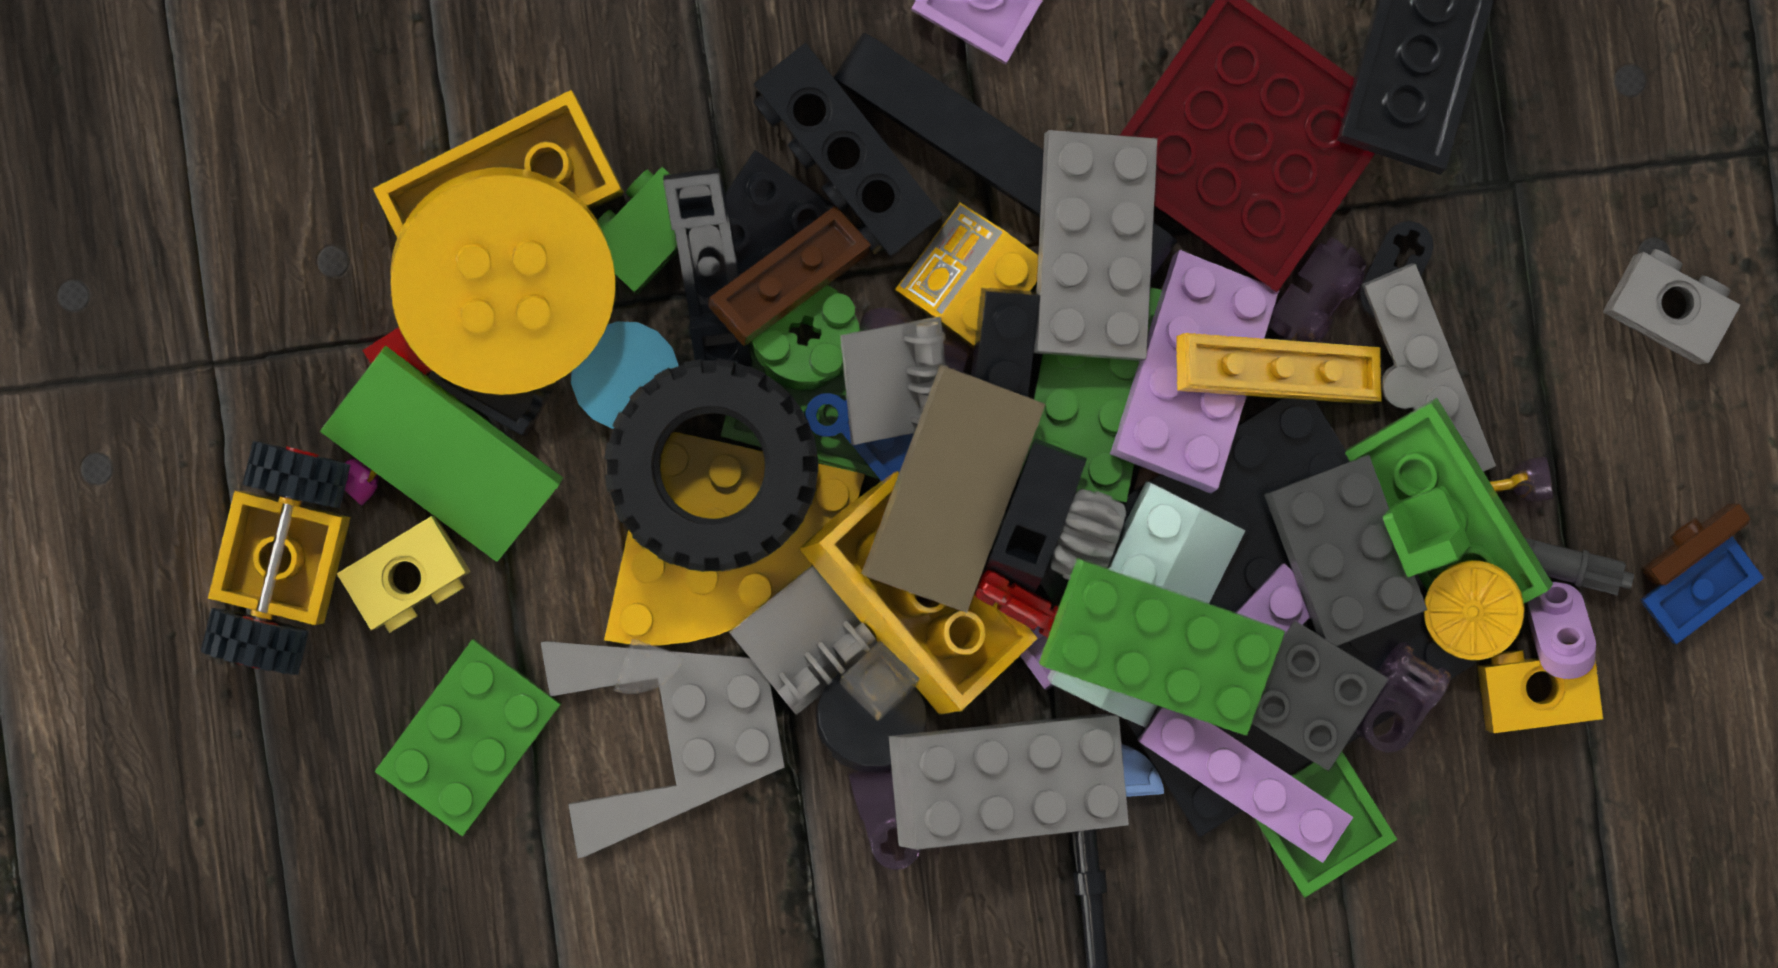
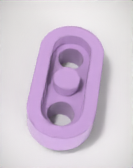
M1552 582L1553 585L1549 591L1528 601V621L1538 657L1544 670L1558 678L1574 679L1587 674L1593 668L1596 641L1581 593L1569 584Z

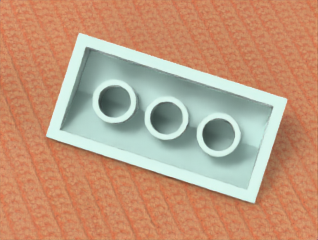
M1146 481L1120 532L1119 540L1107 568L1209 603L1245 530ZM1051 670L1047 677L1051 684L1145 728L1157 705Z

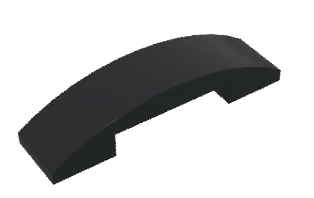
M717 168L663 175L671 228L675 230L690 315L689 330L695 360L701 359L702 361H716L717 359L734 361L735 363L752 367L750 344L748 343L743 346L708 307L712 295L740 276L732 223L720 170Z

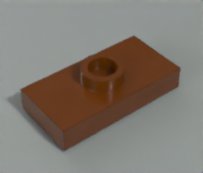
M1729 503L1703 523L1694 518L1670 536L1674 542L1672 546L1642 567L1641 570L1652 584L1666 586L1748 525L1751 518L1740 504Z

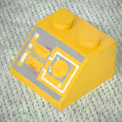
M960 202L896 287L895 291L931 318L941 317L942 326L974 349L981 287L1030 291L1037 282L1038 255L1005 230Z

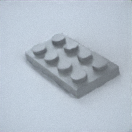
M1048 130L1045 133L1036 293L1040 295L1033 353L1138 361L1147 358L1157 139Z

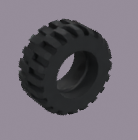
M700 359L684 362L685 364L672 369L667 368L654 375L655 378L643 387L640 386L629 397L630 401L623 411H619L612 425L614 429L610 442H607L606 446L607 475H605L607 491L611 494L615 505L614 510L620 522L625 524L632 537L643 548L645 547L657 555V558L670 564L688 568V570L702 572L738 569L772 554L796 532L803 522L816 491L818 455L815 438L807 418L794 398L765 373L752 367L735 363L734 361L720 359L716 361H702ZM709 413L731 416L749 427L760 442L765 459L763 482L754 499L739 512L716 519L698 517L679 507L667 493L660 471L661 454L672 432L688 419Z

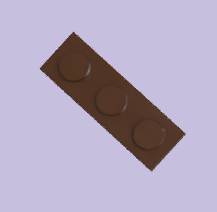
M835 205L712 295L708 307L740 343L745 346L867 256L871 244Z

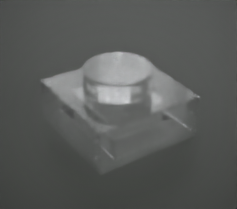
M880 641L842 675L840 684L875 719L880 721L917 686L920 678Z

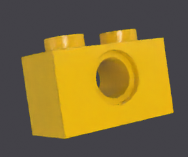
M1524 650L1501 652L1491 657L1492 664L1477 665L1486 731L1501 733L1603 719L1596 659L1593 668L1587 674L1574 679H1562L1549 674L1542 667L1539 658L1525 659ZM1544 671L1551 679L1552 690L1546 699L1534 702L1527 694V681L1534 673Z

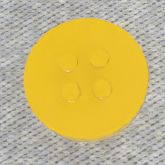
M493 167L471 171L450 179L429 193L414 208L401 228L393 250L390 269L391 297L396 320L404 338L419 359L442 378L469 390L488 394H517L540 389L556 382L577 368L597 346L610 320L615 297V272L610 249L601 226L585 203L573 192L555 180L536 172L509 167Z

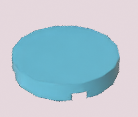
M616 321L607 325L597 346L571 372V385L577 402L593 420L614 429L612 425L619 411L622 412L630 401L629 397L640 386L643 387L655 378L654 375L667 368L678 367L679 363L673 347L658 331L639 322Z

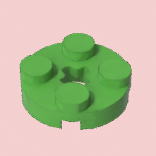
M826 285L749 342L753 356L756 355L757 360L764 366V372L780 385L797 390H813L822 387L826 381L834 379L839 374L840 376L844 374L840 335L860 331L859 322L855 315V306L847 295L841 294L834 288ZM801 324H808L812 326L814 332L819 333L820 338H812L808 341L807 346H801L797 344V335L789 331L793 327H800Z

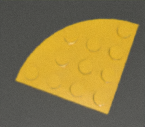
M673 431L667 439L661 454L660 471L667 493L679 507L698 517L716 519L739 512L754 499L763 482L765 459L763 451ZM818 464L815 495L803 522L796 532L772 554L738 569L702 572L670 564L657 558V555L647 548H643L628 530L604 640L631 645H669L693 642L733 630L812 566L799 548L837 513L858 499L865 474Z

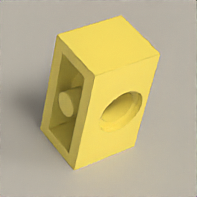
M431 516L338 572L337 575L370 630L378 629L385 625L388 632L391 633L417 617L413 607L431 596L434 602L439 604L465 588L460 578L471 571L440 520L435 516ZM404 561L413 563L421 574L420 585L412 593L400 591L393 580L396 567Z

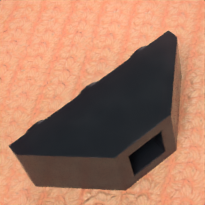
M1036 438L1034 439L982 574L987 570H994L1009 578L1010 582L1008 585L1011 586L1013 583H1017L1035 593L1061 534L1087 460L1086 457Z

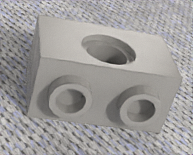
M1653 249L1651 255L1645 252L1635 254L1603 313L1698 365L1709 363L1740 307V304L1728 298L1731 290L1707 276L1702 275L1699 281H1696L1680 272L1683 264L1660 250ZM1668 289L1678 290L1685 298L1686 309L1679 319H1673L1663 311L1662 297Z

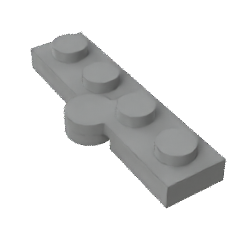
M1411 263L1361 284L1394 364L1385 371L1381 378V393L1386 401L1399 408H1413V410H1416L1431 400L1438 398L1482 471L1484 472L1496 467L1416 264Z

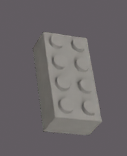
M1091 714L889 736L898 843L900 847L918 850L1129 825L1118 715Z

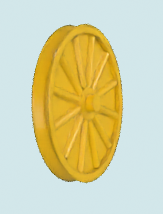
M1464 561L1448 567L1432 582L1424 601L1427 610L1424 611V619L1431 637L1447 653L1461 659L1483 660L1500 654L1513 643L1523 624L1524 601L1518 585L1508 573L1488 562Z

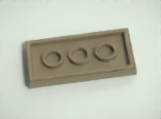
M940 365L861 574L967 613L1046 404Z

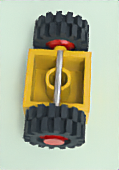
M253 441L242 484L285 497L280 496L279 499L247 491H234L208 599L251 609V613L248 615L233 610L211 608L201 647L202 653L256 669L271 670L290 675L299 674L309 631L291 624L277 622L273 620V616L276 615L312 625L325 623L351 517L301 505L302 501L296 499L340 508L351 465L319 457V454L287 446L283 448Z

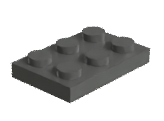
M1369 455L1264 494L1318 635L1338 646L1427 610L1415 575L1407 577L1383 521V515L1389 510V506Z

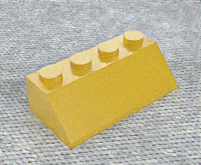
M896 471L837 513L799 550L860 622L866 625L876 638V641L938 714L959 712L971 703L1038 638L1029 627L997 610L998 603L996 602L992 607L973 595L966 613L861 574L898 478L899 472Z

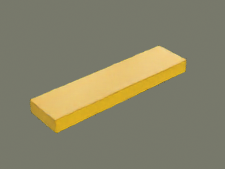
M1183 333L1176 336L1177 391L1374 404L1382 401L1380 347Z

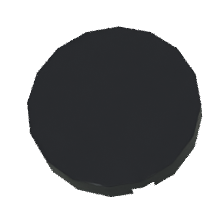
M858 664L845 669L842 675L838 673L832 679L833 682L829 685L827 684L824 688L816 710L817 733L822 743H825L826 747L832 752V756L842 765L860 772L887 771L892 768L889 736L922 733L926 726L925 703L915 685L900 671L881 664Z

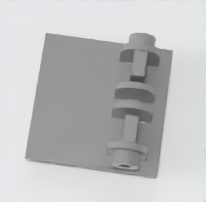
M941 317L840 335L851 444L856 445L915 433L939 366L948 367L945 365L943 345L945 333L942 332Z
M813 565L729 632L796 715L822 695L825 686L832 683V679L838 673L842 675L845 669L860 664L881 647L866 625L860 622Z

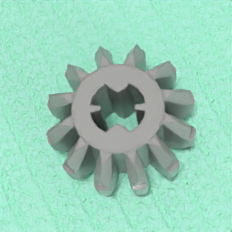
M1085 489L1078 490L1073 497L1061 534L1050 558L1051 569L1062 574L1064 578L1070 579L1077 558L1107 568L1126 517L1124 504L1113 500L1112 496L1096 490L1095 492Z

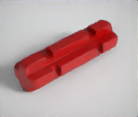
M987 570L984 574H981L974 592L976 598L992 607L995 602L998 603L997 610L1033 630L1039 626V633L1048 638L1059 609L1057 605L1051 609V602L1017 583H1013L1011 586L1008 585L1010 582L1009 578L994 570Z

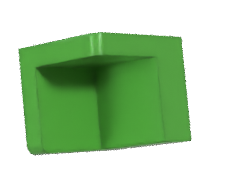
M1444 486L1395 502L1383 515V521L1407 577L1457 561L1471 545L1449 492Z

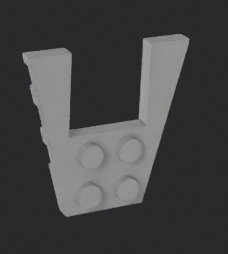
M556 641L541 642L550 696L658 678L676 785L569 803L578 858L586 857L785 767L771 683L750 657Z

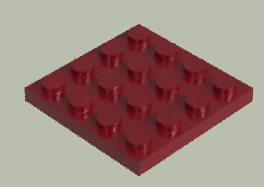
M1246 0L1214 1L1119 135L1157 139L1154 208L1276 293L1375 155V153L1337 141L1354 77Z

